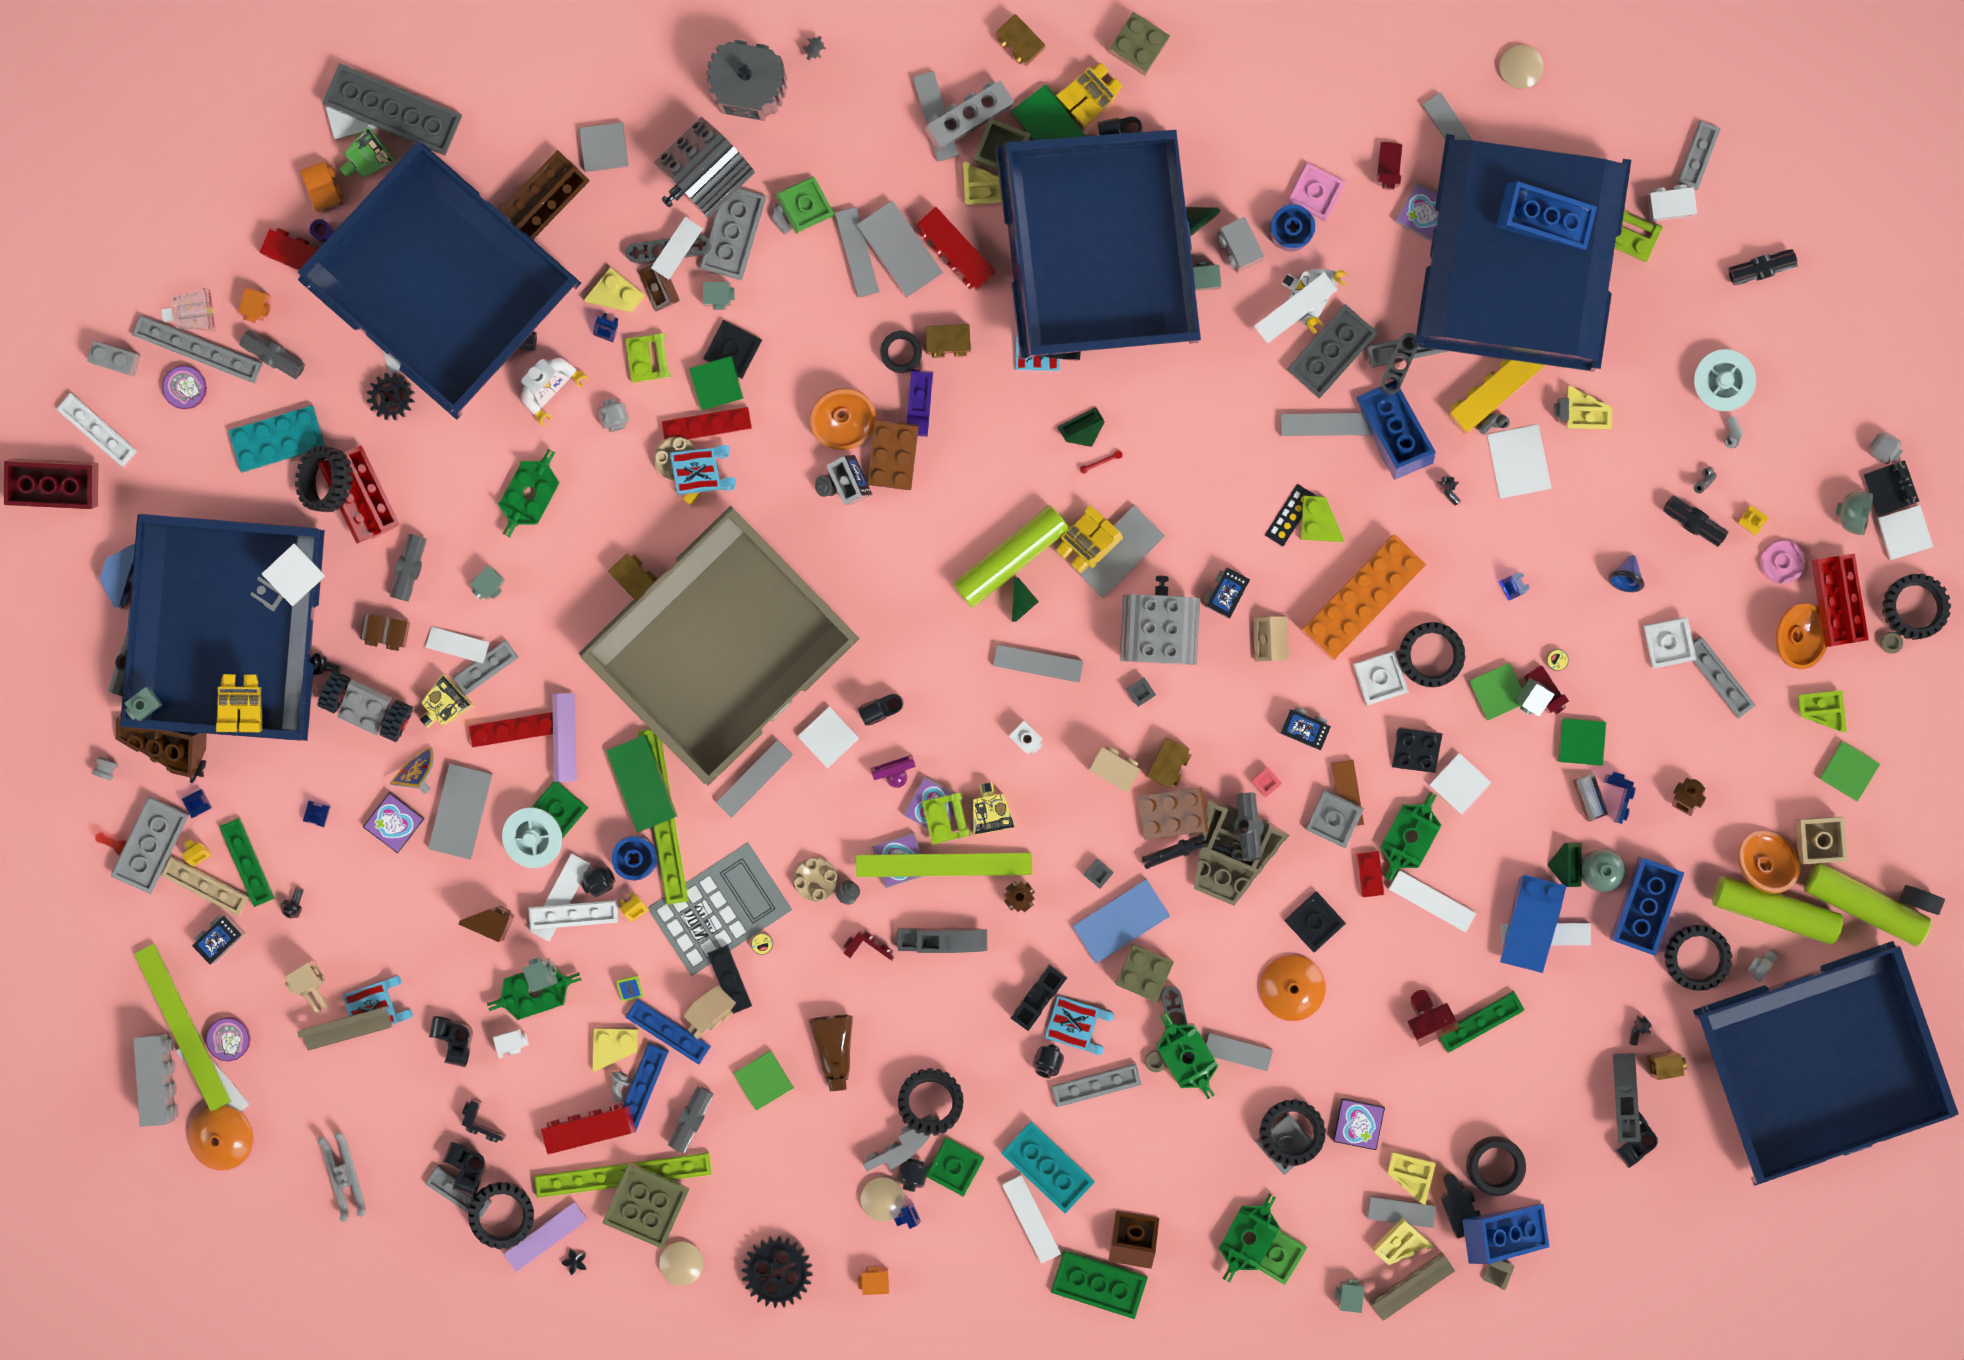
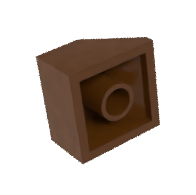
M499 905V907L496 906L462 919L458 925L496 942L504 941L515 916L510 914V909Z
M1116 1211L1108 1261L1152 1269L1160 1218Z

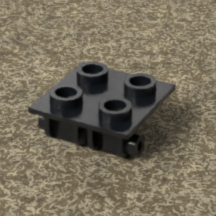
M1905 460L1863 475L1869 493L1873 494V504L1878 516L1920 502Z
M1399 727L1396 732L1397 740L1392 768L1436 773L1443 733Z

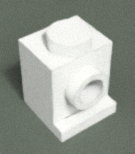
M1025 721L1009 735L1027 755L1030 752L1035 754L1043 746L1040 743L1043 738ZM1025 735H1030L1032 738L1028 744L1023 741Z
M521 1029L493 1037L499 1059L506 1056L505 1052H508L509 1056L520 1053L521 1048L529 1045L527 1035L522 1033Z

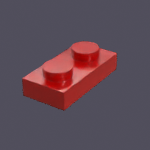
M1379 851L1357 853L1362 898L1384 895Z

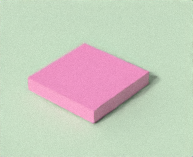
M1306 162L1286 202L1301 205L1313 216L1326 222L1346 182Z

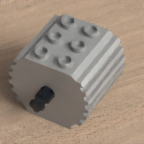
M1162 575L1156 576L1159 586H1155V595H1123L1119 661L1197 665L1200 598L1168 596L1169 587L1165 586V582H1169V577Z

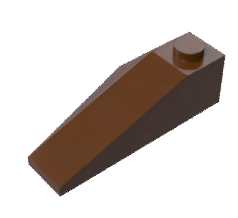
M116 718L115 739L136 752H142L150 757V761L162 764L172 774L189 778L194 777L206 751V733L121 727V718Z

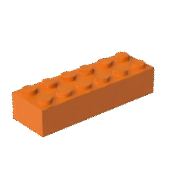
M1392 535L1301 631L1331 660H1335L1427 564L1398 536Z

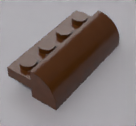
M557 150L499 211L509 218L510 223L521 233L525 232L534 240L590 180Z

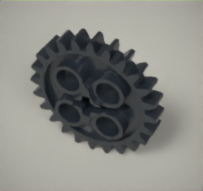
M781 1235L778 1236L777 1241H774L772 1236H769V1243L761 1239V1247L754 1244L753 1249L755 1252H747L751 1259L743 1260V1263L748 1265V1267L741 1269L742 1272L747 1273L746 1276L742 1277V1281H749L745 1289L752 1288L753 1291L750 1297L757 1294V1303L764 1299L766 1307L770 1302H773L774 1308L777 1307L778 1302H781L783 1308L786 1307V1301L793 1305L794 1297L799 1300L802 1299L800 1291L807 1293L808 1289L804 1284L811 1285L812 1283L811 1280L807 1279V1277L813 1276V1272L807 1270L813 1266V1263H806L810 1255H802L805 1247L797 1249L798 1241H795L792 1245L789 1244L790 1237H787L785 1242H782ZM781 1251L785 1252L788 1255V1260L780 1262L777 1260L776 1254ZM765 1262L768 1264L769 1269L766 1272H760L757 1269V1263ZM795 1262L794 1266L784 1269L780 1277L775 1274L763 1282L760 1281V1278L773 1273L774 1267L781 1269L789 1263ZM793 1271L797 1273L798 1280L790 1282L787 1280L786 1274ZM768 1282H776L779 1287L778 1290L770 1292L766 1287Z

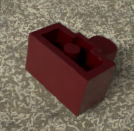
M1418 990L1413 993L1411 1005L1417 1017L1407 1022L1419 1047L1459 1029L1448 1003L1436 1007L1431 995L1426 990Z

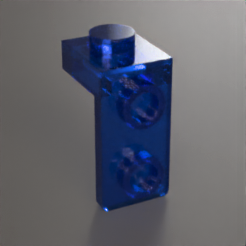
M1613 771L1612 775L1605 774L1603 783L1624 789L1615 818V823L1622 824L1623 820L1626 821L1629 816L1630 808H1627L1629 799L1632 800L1634 798L1636 787H1633V781L1624 779V774Z

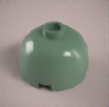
M1866 491L1851 492L1844 498L1843 503L1838 502L1836 515L1840 516V524L1847 532L1855 535H1865L1869 522V512L1871 513L1872 493Z
M1609 849L1591 851L1584 857L1581 865L1583 882L1596 892L1615 890L1622 884L1625 877L1623 859L1616 852Z

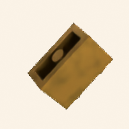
M1016 13L996 31V36L998 37L996 41L1004 49L1008 47L1013 52L1011 56L1019 65L1023 63L1027 67L1046 48L1043 41Z
M970 324L926 326L927 355L932 354V358H944L945 354L954 353V357L967 356V353L971 352Z
M626 553L608 572L635 601H638L645 594V590L658 578L650 570L645 572L640 567L643 563L635 554L630 556Z
M1165 737L1146 777L1168 788H1172L1173 785L1177 786L1182 776L1179 771L1182 765L1187 766L1192 756L1188 753L1190 748Z
M1672 1050L1647 1055L1651 1077L1663 1080L1685 1076L1684 1070H1687L1685 1057H1681L1680 1053Z

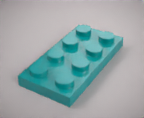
M313 405L228 430L241 473L304 455L312 447L326 446Z
M1032 1121L1001 1152L1014 1167L1064 1214L1095 1183L1094 1179Z

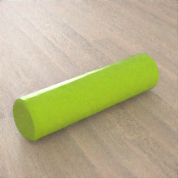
M1047 505L953 582V587L970 608L976 607L1069 530L1068 525L1051 505Z
M1822 863L1815 864L1806 878L1804 884V891L1914 947L1920 946L1930 931L1932 924L1930 917Z
M1727 876L1719 878L1713 892L1712 904L1714 907L1826 944H1834L1842 929L1843 916L1840 913L1779 893H1766L1751 884Z

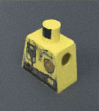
M442 675L422 701V705L427 711L419 720L427 728L436 720L441 725H447L471 709L474 704L446 675Z
M993 782L980 784L982 797L973 799L974 835L1015 828L1004 793L995 795Z

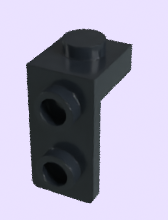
M474 1098L470 1103L466 1102L462 1114L465 1116L461 1124L466 1127L465 1130L475 1135L478 1132L485 1134L487 1140L495 1143L503 1141L506 1137L505 1134L474 1122L482 1101Z

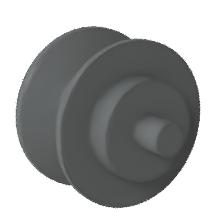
M823 37L807 38L809 42L808 47H802L805 50L804 53L808 55L807 60L810 61L811 58L816 59L817 57L822 58L819 52L827 49L821 41Z
M830 474L817 477L815 490L819 496H834L837 493Z
M849 880L843 881L836 890L837 899L845 905L855 903L860 895L859 886Z

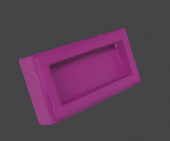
M909 755L872 767L871 773L874 781L886 777V782L889 786L901 788L908 779L905 770L914 768L916 765L913 755Z

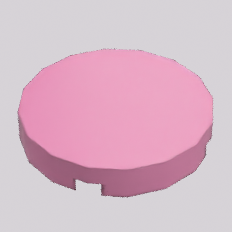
M1786 540L1770 543L1763 550L1760 558L1763 574L1769 580L1780 584L1795 581L1801 576L1805 565V557L1800 547Z

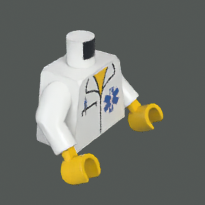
M1310 269L1307 272L1304 271L1300 279L1287 273L1281 285L1292 291L1287 299L1289 300L1324 272L1335 287L1337 286L1336 282L1345 286L1347 283L1341 281V278L1345 275H1350L1344 270ZM1330 296L1298 320L1309 327L1313 333H1317L1315 328H1313L1315 324L1323 325L1318 317Z
M555 358L549 361L545 359L539 360L521 380L523 386L521 401L532 414H535V421L544 427L543 418L547 417L551 421L552 417L540 409L560 390L572 376L575 383L581 388L584 386L579 382L580 379L586 378L589 381V378L583 371H576L575 367L562 358Z

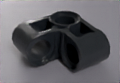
M1134 116L1121 119L1117 117L1097 122L1099 135L1130 133L1126 130V127L1131 122L1138 124L1139 128L1136 132H1142L1143 127L1141 121Z
M889 694L858 707V711L865 726H870L900 712L904 707V699L899 694ZM891 697H896L900 702L896 710H892L888 706V700Z
M433 1016L428 1037L448 1042L444 1063L465 1068L468 1063L473 1038L472 1027L466 1023L453 1021L449 1018ZM459 1028L466 1031L467 1036L465 1040L458 1038L457 1030Z
M1640 1112L1641 1139L1644 1135L1649 1134L1652 1135L1653 1142L1649 1146H1643L1641 1142H1626L1623 1146L1616 1149L1615 1152L1627 1168L1639 1162L1658 1144L1657 1136Z
M450 1142L442 1162L461 1170L456 1177L452 1189L473 1198L486 1169L485 1159L481 1154L463 1145ZM473 1159H479L482 1164L480 1168L472 1169L470 1168V1162Z

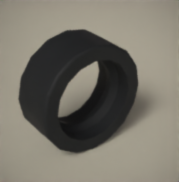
M900 330L892 332L885 337L881 344L880 354L882 362L889 370L903 374L910 372L918 366L921 361L922 349L916 336L910 332ZM904 339L912 344L914 356L909 363L898 365L889 358L888 349L895 340Z
M1905 885L1899 901L1940 915L1945 898L1910 885Z

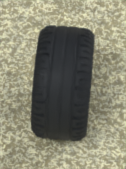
M1490 1136L1481 1139L1471 1148L1467 1156L1466 1169L1471 1182L1480 1191L1488 1195L1503 1196L1516 1190L1522 1183L1526 1174V1160L1521 1149L1512 1141L1504 1137ZM1496 1147L1503 1148L1514 1159V1171L1505 1182L1489 1184L1479 1175V1160L1487 1150Z

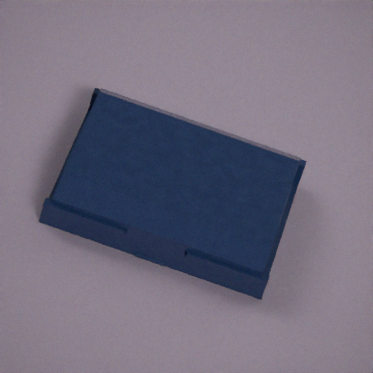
M1177 129L1006 142L1002 146L995 147L1004 224L1008 226L1014 278L1011 286L1020 359H1029L1037 355L1181 342L1194 344L1201 341L1191 258L1192 244L1189 221L1186 215Z
M1446 134L1435 210L1438 212L1437 225L1433 230L1430 250L1431 265L1426 267L1415 343H1418V347L1589 372H1595L1596 369L1601 370L1612 293L1608 289L1616 237L1621 235L1632 160L1623 158L1620 163L1603 158L1473 140H1454L1455 135ZM1518 181L1596 206L1597 209L1587 249L1582 250L1496 227L1506 184Z
M418 141L298 271L300 277L297 279L353 330L360 329L371 341L400 365L399 370L456 420L463 415L462 409L572 288L576 290L582 284L525 232L521 233L513 226L509 218L493 204L480 197V193L426 145L420 144Z
M137 514L131 585L132 602L129 606L127 635L129 638L125 658L120 726L308 741L314 665L310 663L314 611L319 606L321 581L294 606L283 597L274 612L251 596V593L253 592L273 605L280 594L257 579L260 577L269 583L262 573L293 544H296L322 572L325 530ZM259 586H264L266 592L262 595L257 593ZM223 674H236V686H244L245 674L257 675L258 687H261V732H216L218 687L221 686ZM145 687H149L163 705L142 721L132 720L125 711L128 708L125 702Z
M1893 940L1820 966V970L1771 987L1763 985L1693 1009L1695 1018L1700 1020L1753 1173V1177H1751L1753 1186L1823 1163L1841 1155H1850L1870 1148L1878 1142L1886 1141L1959 1115L1901 946L1895 945Z

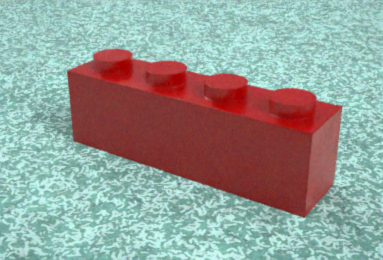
M937 206L917 223L919 228L917 233L924 241L930 240L934 245L932 250L939 257L944 256L949 261L946 265L953 273L959 272L962 275L963 279L961 281L969 290L973 288L977 291L996 274L991 265Z
M278 227L276 231L269 229L259 253L299 271L321 247L317 245V248L309 246V241L298 236L296 240L288 237L289 232Z
M622 1103L609 1106L610 1110L602 1112L601 1108L589 1111L588 1116L581 1117L580 1114L568 1116V1121L561 1123L559 1119L546 1122L547 1126L541 1129L547 1155L632 1134L636 1129L630 1106H622Z

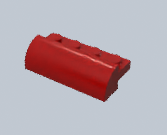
M362 445L343 452L351 462L348 467H352L353 472L349 476H353V481L349 482L352 488L347 490V493H349L348 499L344 498L345 503L340 505L339 508L356 544L376 538L400 525ZM325 460L318 465L330 488L332 470L329 461Z
M1855 553L1811 560L1825 647L1868 641L1869 637Z

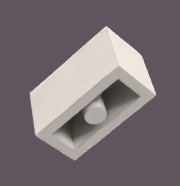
M1687 185L1674 186V190L1666 191L1665 187L1652 189V193L1646 196L1650 222L1693 217L1697 214L1694 187L1687 188Z

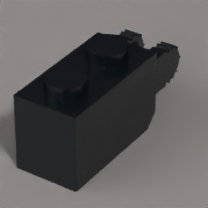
M1447 1173L1443 1179L1447 1192L1443 1193L1441 1202L1454 1235L1459 1239L1465 1236L1463 1219L1478 1216L1481 1213L1479 1210L1475 1211L1472 1203L1476 1201L1471 1189L1467 1190L1464 1185L1460 1186L1456 1176Z

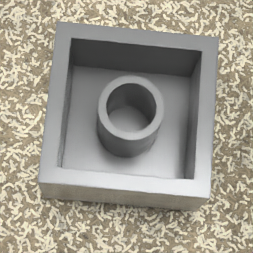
M1245 216L1220 229L1217 241L1222 250H1227V261L1232 270L1236 269L1238 273L1262 261L1264 254Z

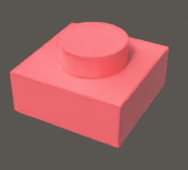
M1266 767L1251 780L1265 798L1282 784L1269 767Z

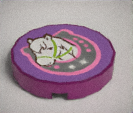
M185 365L178 366L170 370L163 379V395L168 403L175 408L192 409L201 404L206 397L207 383L202 373L197 369Z
M226 1017L219 1019L207 1031V1049L218 1060L227 1062L237 1060L250 1047L251 1036L249 1029L237 1018Z

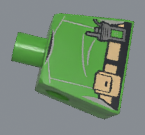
M368 127L344 152L349 161L339 167V169L346 178H349L357 171L364 178L393 163L395 159L373 130Z

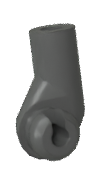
M1489 414L1476 429L1482 435H1485L1491 427L1502 429L1509 427L1510 420L1504 414Z
M1710 466L1702 470L1704 478L1693 487L1696 493H1703L1717 478V472H1714L1713 467Z

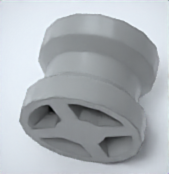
M97 757L96 768L92 770L91 774L112 781L114 778L113 771L117 768L118 763Z

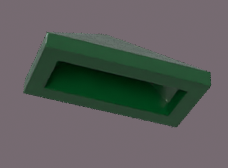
M1186 207L1190 236H1193L1218 216L1221 210L1218 207Z
M1094 407L1057 426L1065 442L1092 447L1105 421L1097 407Z
M1014 577L1012 622H1017L1039 601L1020 578Z
M1564 843L1547 865L1566 887H1582V843Z

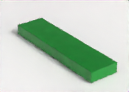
M237 818L219 826L253 907L275 899L242 819Z
M1512 991L1458 1021L1459 1029L1439 1039L1447 1053H1450L1522 1013L1525 1009L1515 991Z

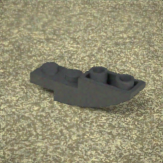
M897 929L898 951H917V953L988 951L987 929Z
M1635 1053L1613 1054L1618 1143L1641 1142Z

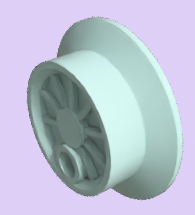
M1728 349L1717 350L1705 356L1698 364L1694 375L1695 390L1702 402L1710 408L1719 411L1735 410L1746 404L1752 397L1756 387L1755 370L1751 362L1741 353Z
M528 807L514 812L507 819L502 831V841L507 854L516 863L528 868H540L548 865L558 856L562 847V833L557 821L549 813L539 808Z

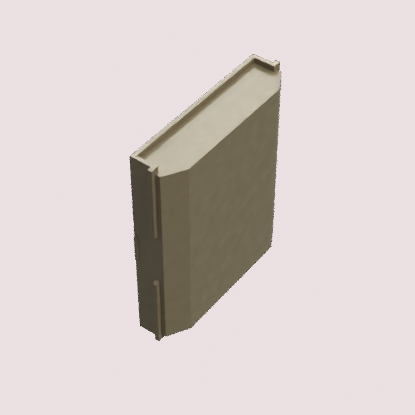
M731 505L676 558L677 563L651 584L638 601L632 600L578 653L580 658L707 786L763 734L762 728L769 721H774L793 702L792 699L800 691L806 692L860 639Z

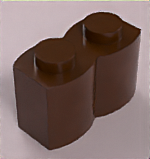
M365 613L360 639L365 640V645L377 647L378 643L387 644L386 649L399 651L400 647H406L410 622Z

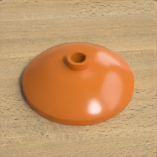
M837 388L828 391L816 401L811 411L810 425L814 436L824 446L835 450H849L863 444L871 436L874 430L876 412L871 400L864 393L852 388ZM839 411H845L843 415H838Z
M1799 603L1791 606L1781 616L1776 628L1775 643L1777 652L1782 661L1791 668H1811L1821 660L1827 649L1824 643L1819 608L1812 604Z
M1757 831L1748 835L1739 846L1738 863L1740 870L1747 881L1755 888L1766 893L1778 894L1787 891L1796 883L1800 872L1799 859L1791 844L1780 835L1770 831Z
M1287 955L1274 960L1267 966L1260 980V996L1263 1004L1270 1013L1282 1020L1300 1021L1312 1016L1320 1008L1325 998L1326 983L1321 970L1311 960L1302 956ZM1292 985H1296L1298 987V991L1296 993L1290 992V987Z
M224 1105L213 1112L210 1111L209 1107L199 1112L190 1125L188 1140L192 1153L200 1163L208 1168L224 1171L239 1166L248 1158L253 1148L254 1134L250 1122L242 1112L234 1107ZM213 1138H217L219 1144H215Z

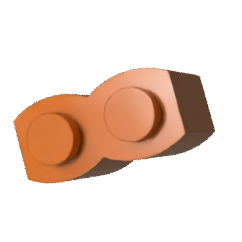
M326 161L300 170L317 213L343 204L341 198L345 196L341 186H336L334 177L337 176L332 164L328 165Z

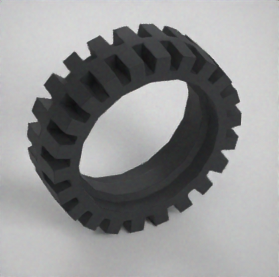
M327 446L312 447L310 451L307 450L305 452L306 456H302L300 459L302 464L297 466V469L300 471L295 474V477L298 478V481H295V486L299 487L296 490V494L300 495L299 501L303 502L302 505L309 510L334 512V510L340 508V505H344V498L348 499L349 497L347 490H351L352 485H349V482L353 481V476H349L353 472L352 467H348L351 462L347 459L348 456L340 449ZM328 459L332 470V481L328 493L320 500L316 490L318 464Z
M1915 573L1904 576L1890 585L1888 591L1885 592V599L1882 601V606H1884L1882 613L1886 615L1884 620L1890 624L1889 628L1891 630H1895L1897 635L1904 636L1903 638L1919 640L1928 638L1939 632L1948 622L1947 618L1950 617L1951 612H1949V609H1951V603L1948 602L1950 600L1949 594L1946 595L1945 593L1947 589L1945 586L1941 587V582L1934 580V577L1930 575L1925 576L1926 574ZM1920 586L1932 593L1937 604V612L1934 620L1928 626L1914 628L1905 624L1900 619L1897 613L1896 602L1898 595L1904 588Z
M1437 622L1423 623L1411 629L1402 640L1399 649L1400 665L1406 676L1418 685L1431 688L1440 687L1453 681L1463 669L1466 658L1465 646L1458 633L1451 627ZM1435 633L1442 635L1450 642L1453 648L1454 657L1452 665L1440 676L1431 677L1423 675L1416 670L1412 663V646L1424 634Z
M1703 925L1687 926L1677 931L1669 940L1670 942L1666 946L1667 950L1664 957L1666 959L1665 965L1669 975L1679 985L1695 991L1710 990L1717 987L1728 976L1729 969L1732 967L1731 958H1733L1730 950L1731 947L1726 938L1717 930ZM1702 936L1715 943L1719 950L1720 961L1718 968L1711 976L1695 980L1682 973L1678 966L1677 955L1679 948L1686 940Z
M927 1068L925 1071L920 1069L918 1073H912L904 1081L899 1091L898 1108L904 1124H908L909 1129H915V1132L918 1134L921 1132L925 1136L930 1134L936 1136L941 1132L943 1134L948 1129L953 1128L961 1116L964 1103L961 1086L956 1083L957 1080L954 1077L951 1078L948 1072H941V1069L935 1071L933 1068ZM935 1082L944 1086L950 1093L952 1108L949 1114L942 1120L936 1122L924 1121L912 1112L909 1105V1096L912 1090L919 1084Z
M1296 1099L1284 1100L1275 1104L1264 1115L1259 1128V1138L1263 1150L1275 1162L1285 1166H1298L1311 1161L1321 1151L1326 1138V1128L1324 1127L1325 1123L1321 1118V1114L1315 1110V1107L1308 1105L1305 1101ZM1295 1111L1303 1114L1313 1126L1314 1138L1312 1144L1306 1151L1300 1154L1282 1152L1276 1147L1272 1139L1271 1128L1273 1122L1279 1115L1285 1112Z
M496 1182L488 1184L475 1194L469 1206L468 1221L474 1236L482 1244L490 1248L508 1249L511 1246L518 1245L530 1233L534 1223V1208L529 1196L519 1186L509 1182ZM506 1194L514 1197L520 1203L523 1209V1219L521 1225L514 1233L497 1237L483 1229L479 1213L482 1205L488 1198L494 1195Z

